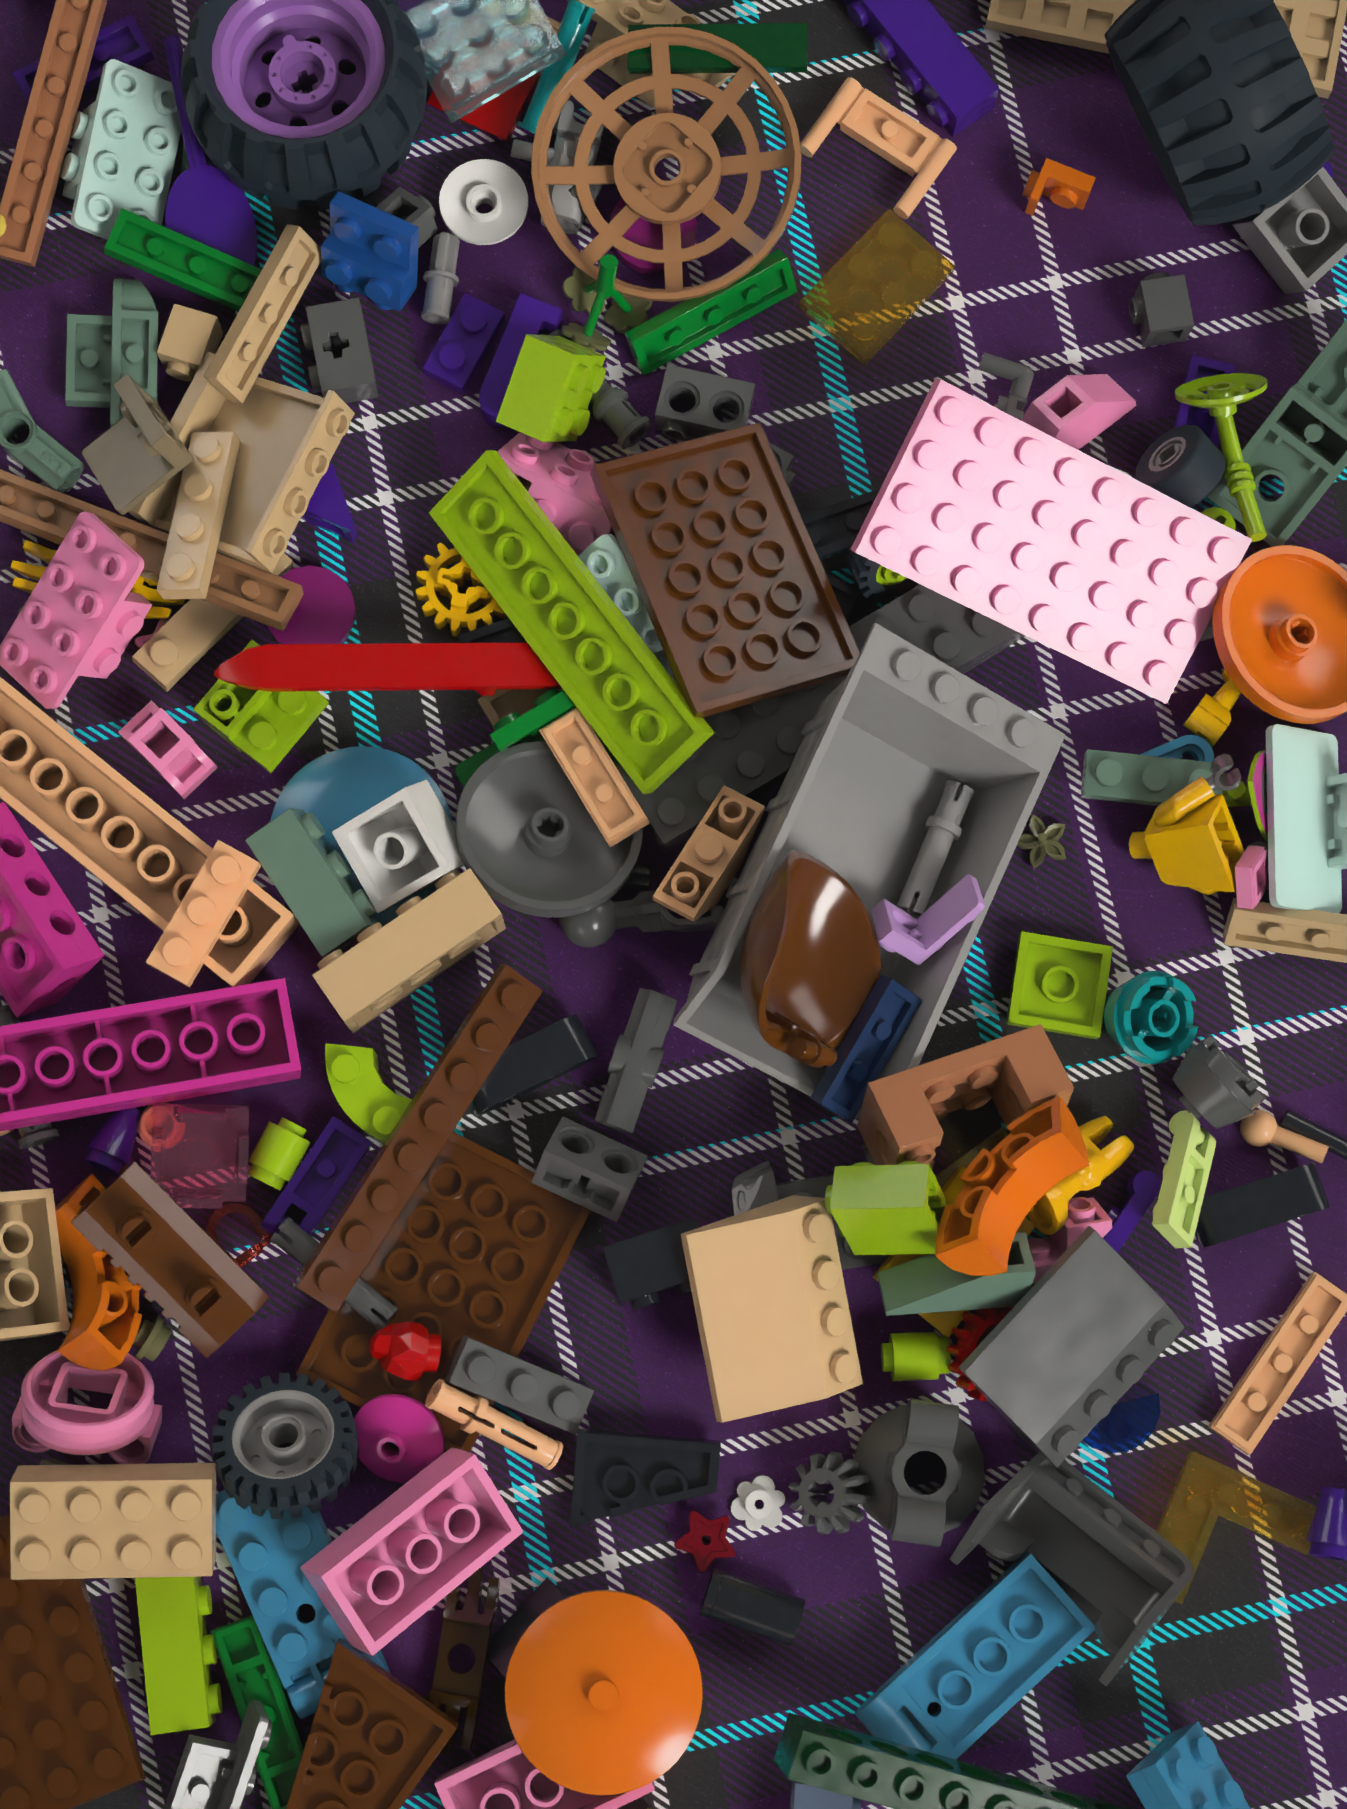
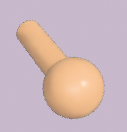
M1254 1110L1255 1115L1242 1119L1240 1132L1243 1139L1250 1145L1262 1147L1272 1143L1323 1163L1329 1146L1278 1126L1276 1119L1269 1112Z

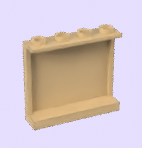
M207 352L170 424L187 451L191 435L194 432H235L241 442L216 552L273 572L279 558L286 551L288 541L300 518L305 514L319 481L327 472L329 462L342 437L347 433L355 413L332 390H328L325 398L260 377H257L243 404L231 402L204 377L215 356L214 353ZM184 468L128 512L142 524L169 534Z

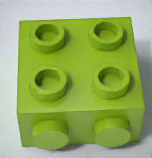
M903 1161L898 1165H874L868 1162H858L852 1166H835L833 1185H828L825 1192L826 1210L828 1214L833 1215L838 1224L840 1236L845 1237L854 1255L935 1254L938 1227L943 1210L948 1202L930 1164Z

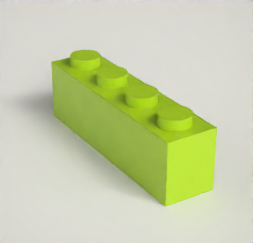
M201 1576L135 1578L150 1735L210 1727L216 1722L215 1714L222 1713V1694L219 1683L212 1684L210 1664L217 1663V1648L213 1640V1634L207 1635L205 1615L212 1613V1598L209 1585H202Z

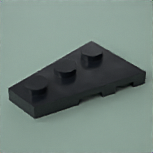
M578 1429L570 1527L586 1524L587 1521L607 1516L615 1517L628 1514L629 1511L660 1504L661 1506L717 1492L721 1442L719 1440Z

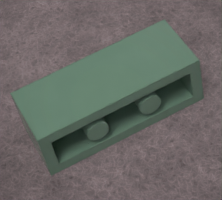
M290 808L245 841L320 955L326 957L338 949H345L357 940V936L365 929L378 923L373 916L376 910L363 889L356 890L347 875L351 873V870L343 856L336 850L331 852L322 839V836L325 835V830L317 817L310 811L305 813L303 809Z

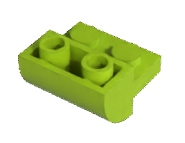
M251 640L248 643V645L243 649V651L247 648L257 647L260 645L256 643L254 640ZM218 679L193 710L226 742L240 753L242 751L271 774L329 702L317 691L270 692L251 690Z

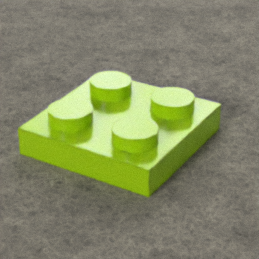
M1021 931L1018 937L1006 1024L1025 1028L1041 1024L1044 1031L1099 1039L1113 946Z

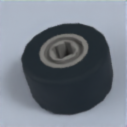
M1186 424L1166 432L1149 446L1136 468V480L1191 508L1207 497L1220 482L1225 471V457L1198 426Z

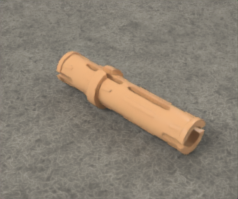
M441 1379L434 1383L427 1395L425 1406L460 1423L461 1430L469 1434L476 1431L503 1445L505 1448L542 1465L547 1470H551L556 1465L562 1454V1442L554 1440L525 1425L523 1422L517 1421L489 1406L488 1399L480 1395H476L473 1398L446 1384Z

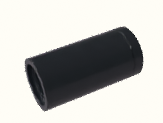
M714 1568L704 1594L699 1615L791 1646L799 1628L806 1600Z

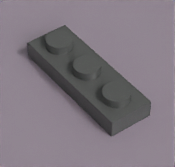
M465 1335L462 1337L444 1379L453 1385L575 1435L594 1393V1390Z

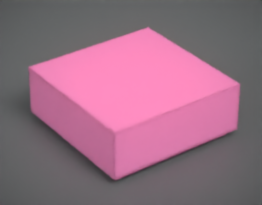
M1249 845L1235 865L1237 908L1254 909L1268 888L1267 853L1265 847Z

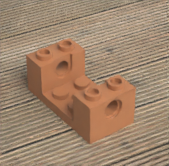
M1040 1024L869 1082L857 1127L875 1165H898L903 1161H916L922 1164H930L931 1169H933L935 1163L933 1158L936 1156L934 1150L935 1147L940 1146L944 1134L938 1121L945 1118L948 1113L964 1107L966 1110L977 1109L985 1105L992 1098L1007 1127L1026 1112L1055 1097L1060 1096L1067 1106L1074 1086Z

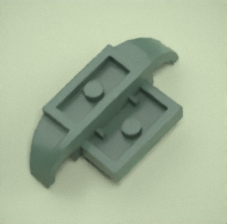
M114 278L112 316L67 314L66 406L110 408V428L125 417L118 407L123 400L113 386L125 375L128 374L157 402L159 315L150 293L140 280Z

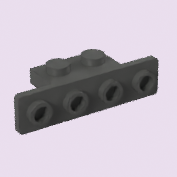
M250 1700L236 1743L189 1734L164 1809H240L244 1795H249L253 1790L256 1780L255 1762L259 1750L267 1747L272 1731V1722L261 1701Z

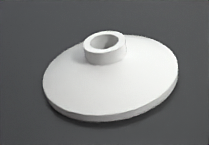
M477 159L458 166L448 175L440 191L439 207L445 225L455 236L471 244L492 245L508 239L521 227L528 211V194L521 177L511 167L496 160ZM483 203L493 207L491 212L485 214L479 213L476 209Z

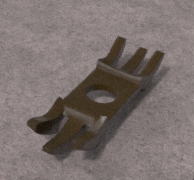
M482 1567L470 1576L463 1610L457 1609L460 1605L459 1585L447 1595L442 1617L444 1621L433 1685L429 1692L428 1701L440 1710L442 1704H446V1714L458 1722L457 1729L440 1752V1754L448 1756L458 1732L464 1710L462 1707L467 1708L461 1743L462 1750H471L480 1713V1694L492 1625L497 1613L500 1578L490 1577L484 1613H478L479 1609H481ZM457 1644H466L475 1653V1664L466 1673L456 1672L449 1664L450 1650Z

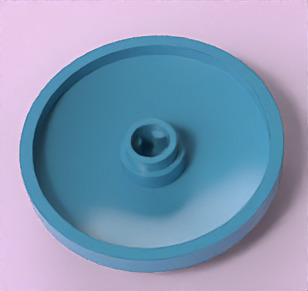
M367 746L338 749L326 753L305 765L284 787L271 816V821H273L290 808L303 809L305 813L308 811L312 812L325 830V835L322 836V839L330 851H338L349 865L351 873L347 876L356 890L363 889L333 836L332 831L401 789L424 780L429 782L453 825L452 816L442 791L424 769L409 758L396 752ZM435 883L380 913L376 911L373 916L377 922L385 926L398 917L396 910L402 904L415 896H419L423 900L437 890Z

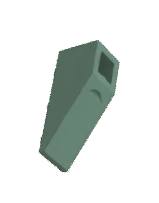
M1026 1232L1016 1233L1013 1239L1006 1273L992 1276L967 1275L952 1270L941 1262L935 1254H927L878 1272L877 1277L885 1314L890 1316L1014 1307L1032 1288L1036 1269Z

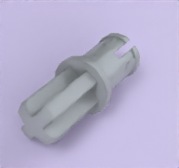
M441 232L434 236L429 271H426L423 275L427 286L421 317L424 321L433 324H447L449 322L453 287L459 283V278L455 275L460 241L457 236L447 232Z

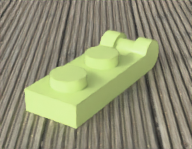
M1183 1110L1176 1113L1169 1122V1130L1174 1136L1168 1161L1163 1168V1181L1158 1201L1153 1209L1152 1225L1175 1249L1192 1248L1216 1148V1140L1205 1128H1200L1199 1120L1191 1112Z

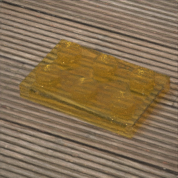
M888 209L800 301L799 308L860 362L866 365L954 272L955 265L894 212Z

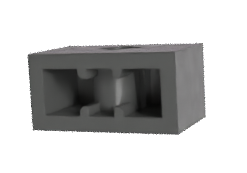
M359 297L306 307L309 323L300 325L305 350H314L316 365L308 366L313 393L322 392L323 398H325L328 390H332L345 403L378 398V389ZM342 348L343 357L334 359V349Z

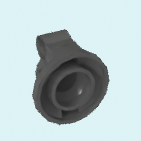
M910 1398L908 1405H900L881 1414L860 1436L853 1456V1460L859 1463L855 1476L865 1475L870 1479L867 1485L861 1487L860 1490L861 1494H867L872 1500L869 1504H862V1506L876 1522L891 1532V1540L940 1547L943 1534L960 1526L977 1506L985 1483L983 1453L972 1430L959 1419V1406ZM919 1451L936 1453L944 1464L945 1476L942 1484L935 1492L927 1495L914 1492L908 1487L904 1479L906 1461Z

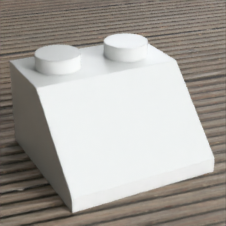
M427 780L401 789L332 831L333 836L377 913L434 884L449 872L464 866L457 848L455 828Z

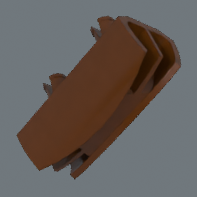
M132 1161L120 1169L121 1175L108 1188L105 1185L101 1188V1194L91 1204L88 1202L83 1204L73 1217L71 1224L99 1252L104 1249L112 1257L110 1263L116 1269L121 1266L129 1274L127 1280L133 1286L138 1283L146 1291L144 1297L150 1303L155 1300L162 1307L161 1313L167 1319L172 1317L179 1324L178 1330L207 1358L251 1318L269 1296L135 1161Z

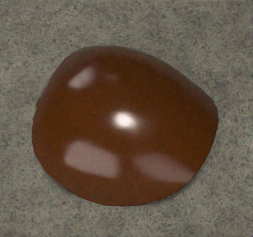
M792 850L772 874L753 910L743 942L740 963L741 988L746 1010L763 1039L773 1048L789 1055L802 1064L820 1068L832 1066L836 1062L837 1052L834 1048L844 1040L879 979L882 964L879 943L872 921L863 902L850 884L820 860L806 853Z

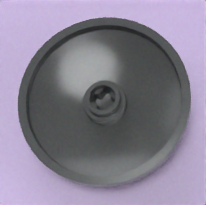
M546 741L514 745L486 760L473 773L465 785L460 797L455 821L457 848L466 870L470 868L488 895L502 905L515 911L538 917L573 916L587 912L605 903L628 880L634 869L642 843L643 828L612 847L608 845Z

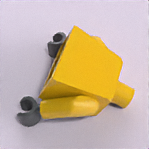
M1229 754L1217 756L1211 763L1212 775L1207 779H1204L1202 776L1164 801L1155 809L1146 830L1133 832L1130 836L1129 851L1132 858L1152 859L1161 881L1167 885L1189 887L1205 895H1212L1219 891L1234 892L1236 889L1235 865L1245 850L1223 794H1214L1213 792L1217 788L1230 791L1237 788L1240 784L1241 774L1238 768L1228 774H1222L1234 764ZM1261 841L1251 843L1250 845L1252 846L1265 847L1267 853V871L1269 876L1268 845L1265 842Z

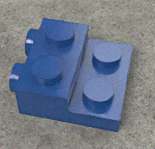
M338 191L330 202V235L321 245V276L334 283L335 287L342 292L349 293L355 291L370 298L382 310L395 309L400 312L417 289L419 227Z

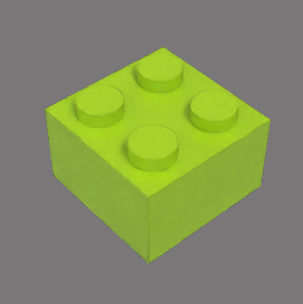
M526 334L496 422L542 442L576 441L577 437L584 433L589 423L590 411L587 409L592 395L600 389L604 381L606 370L603 364L606 355L561 336Z

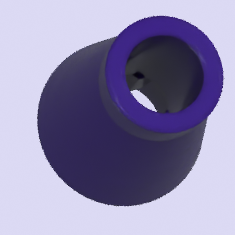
M136 1108L113 1111L85 1147L88 1151L85 1162L102 1172L119 1176L120 1169L130 1163L138 1122L142 1112Z
M1321 1487L1320 1499L1305 1541L1310 1543L1309 1555L1347 1561V1490Z

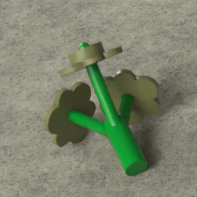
M610 254L604 255L600 259V265L597 266L599 268L597 281L592 280L574 267L572 276L565 279L562 285L565 296L572 299V309L576 312L585 310L589 317L586 326L569 323L568 326L562 327L561 333L572 338V342L594 351H605L611 343L608 337L603 336L599 330L595 329L599 315L605 309V300L612 297L613 306L605 312L604 320L609 326H614L618 333H625L629 328L633 329L646 322L648 319L646 311L652 307V301L625 296L616 290L615 279L618 259Z

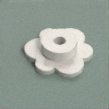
M761 1475L756 1477L752 1484L742 1482L738 1485L737 1494L739 1497L734 1499L731 1504V1512L736 1519L745 1520L747 1528L751 1531L759 1530L762 1525L767 1528H774L781 1523L782 1511L779 1507L785 1503V1496L781 1491L775 1490L774 1482L770 1477ZM756 1500L763 1501L762 1508L758 1509L755 1507Z

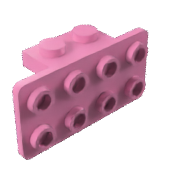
M521 432L498 450V454L513 473L532 482L528 491L576 554L580 555L601 535L613 533V528L590 476L593 465L597 463L594 462V459L589 454L577 449L571 450L558 442H542Z
M81 512L0 645V666L46 709H57L61 705L78 676L107 679L110 673L118 667L121 655L133 636L142 628L144 618L152 607V604L141 594L130 593V590L144 569L143 558L95 514Z

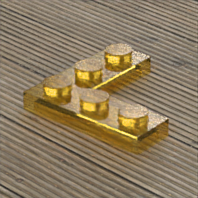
M1189 1450L1156 1532L1189 1559L1193 1566L1194 1577L1218 1516L1307 1555L1310 1543L1305 1541L1317 1507ZM1193 1577L1174 1602L1183 1604Z

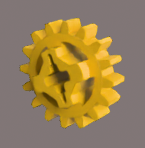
M439 543L437 544L439 557L434 558L433 556L425 555L424 562L429 571H417L416 576L418 582L426 586L416 589L418 600L427 601L422 606L425 617L437 614L434 620L437 629L440 630L449 623L451 624L452 635L457 637L462 627H468L470 632L477 629V625L483 624L487 626L492 624V617L494 615L503 619L507 617L455 547L448 550L444 544ZM461 560L460 563L450 569H446L448 565ZM465 580L472 581L473 587H468L466 594L459 593L458 587H462ZM435 591L450 599V610L440 603ZM482 604L486 605L483 609L474 613H470V611L474 610L478 606Z

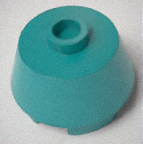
M1161 971L1143 972L1123 983L1111 993L1104 1009L1105 1028L1110 1038L1133 1059L1145 1064L1163 1063L1174 1056L1182 1055L1194 1041L1198 1026L1193 1025L1194 1012L1191 1001L1196 1002V998L1185 983L1170 974Z

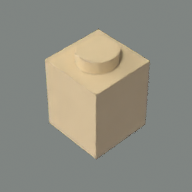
M178 304L173 305L157 350L162 366L170 376L182 381H191L201 366L206 353L216 354L223 336V330L217 316Z

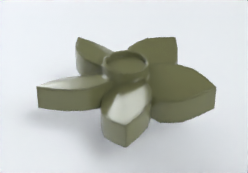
M1032 814L1029 823L1031 834L1021 835L1017 844L1021 849H1031L1029 861L1032 869L1038 867L1044 861L1046 855L1054 860L1066 859L1063 846L1057 842L1062 837L1066 824L1054 823L1046 829L1042 820Z

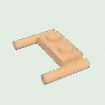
M847 77L800 142L801 153L807 157H812L835 124L838 123L842 132L910 176L913 177L917 174L893 208L894 212L903 219L909 218L957 150L956 145L952 141L940 138L939 135L868 89L861 87L860 83L852 77Z

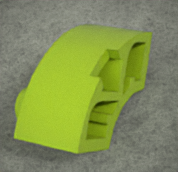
M326 1043V1071L336 1100L358 1127L369 1136L384 1144L412 1099L396 1095L385 1085L379 1074L378 1055L373 1048Z

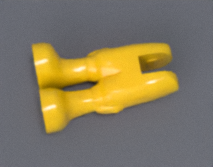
M1107 1116L1093 1119L1078 1126L1087 1149L1089 1166L1078 1170L1057 1183L1028 1212L1031 1222L1042 1233L1050 1235L1060 1230L1068 1220V1201L1079 1191H1088L1099 1186L1101 1181L1118 1169L1134 1150L1133 1142L1125 1135L1117 1138L1102 1150L1096 1146L1108 1135L1113 1127L1112 1121Z

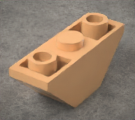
M723 785L654 893L653 901L693 922L714 907L741 867L764 813L765 806Z

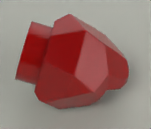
M395 1323L378 1330L373 1335L369 1343V1351L374 1358L379 1360L381 1367L387 1372L405 1380L416 1381L422 1376L423 1372H437L441 1353V1336L428 1333V1329L421 1323Z

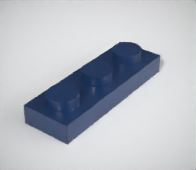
M880 975L839 1046L836 1062L832 1066L827 1067L810 1099L840 1118L852 1123L862 1107L868 1083L878 1079L923 1000L893 979Z

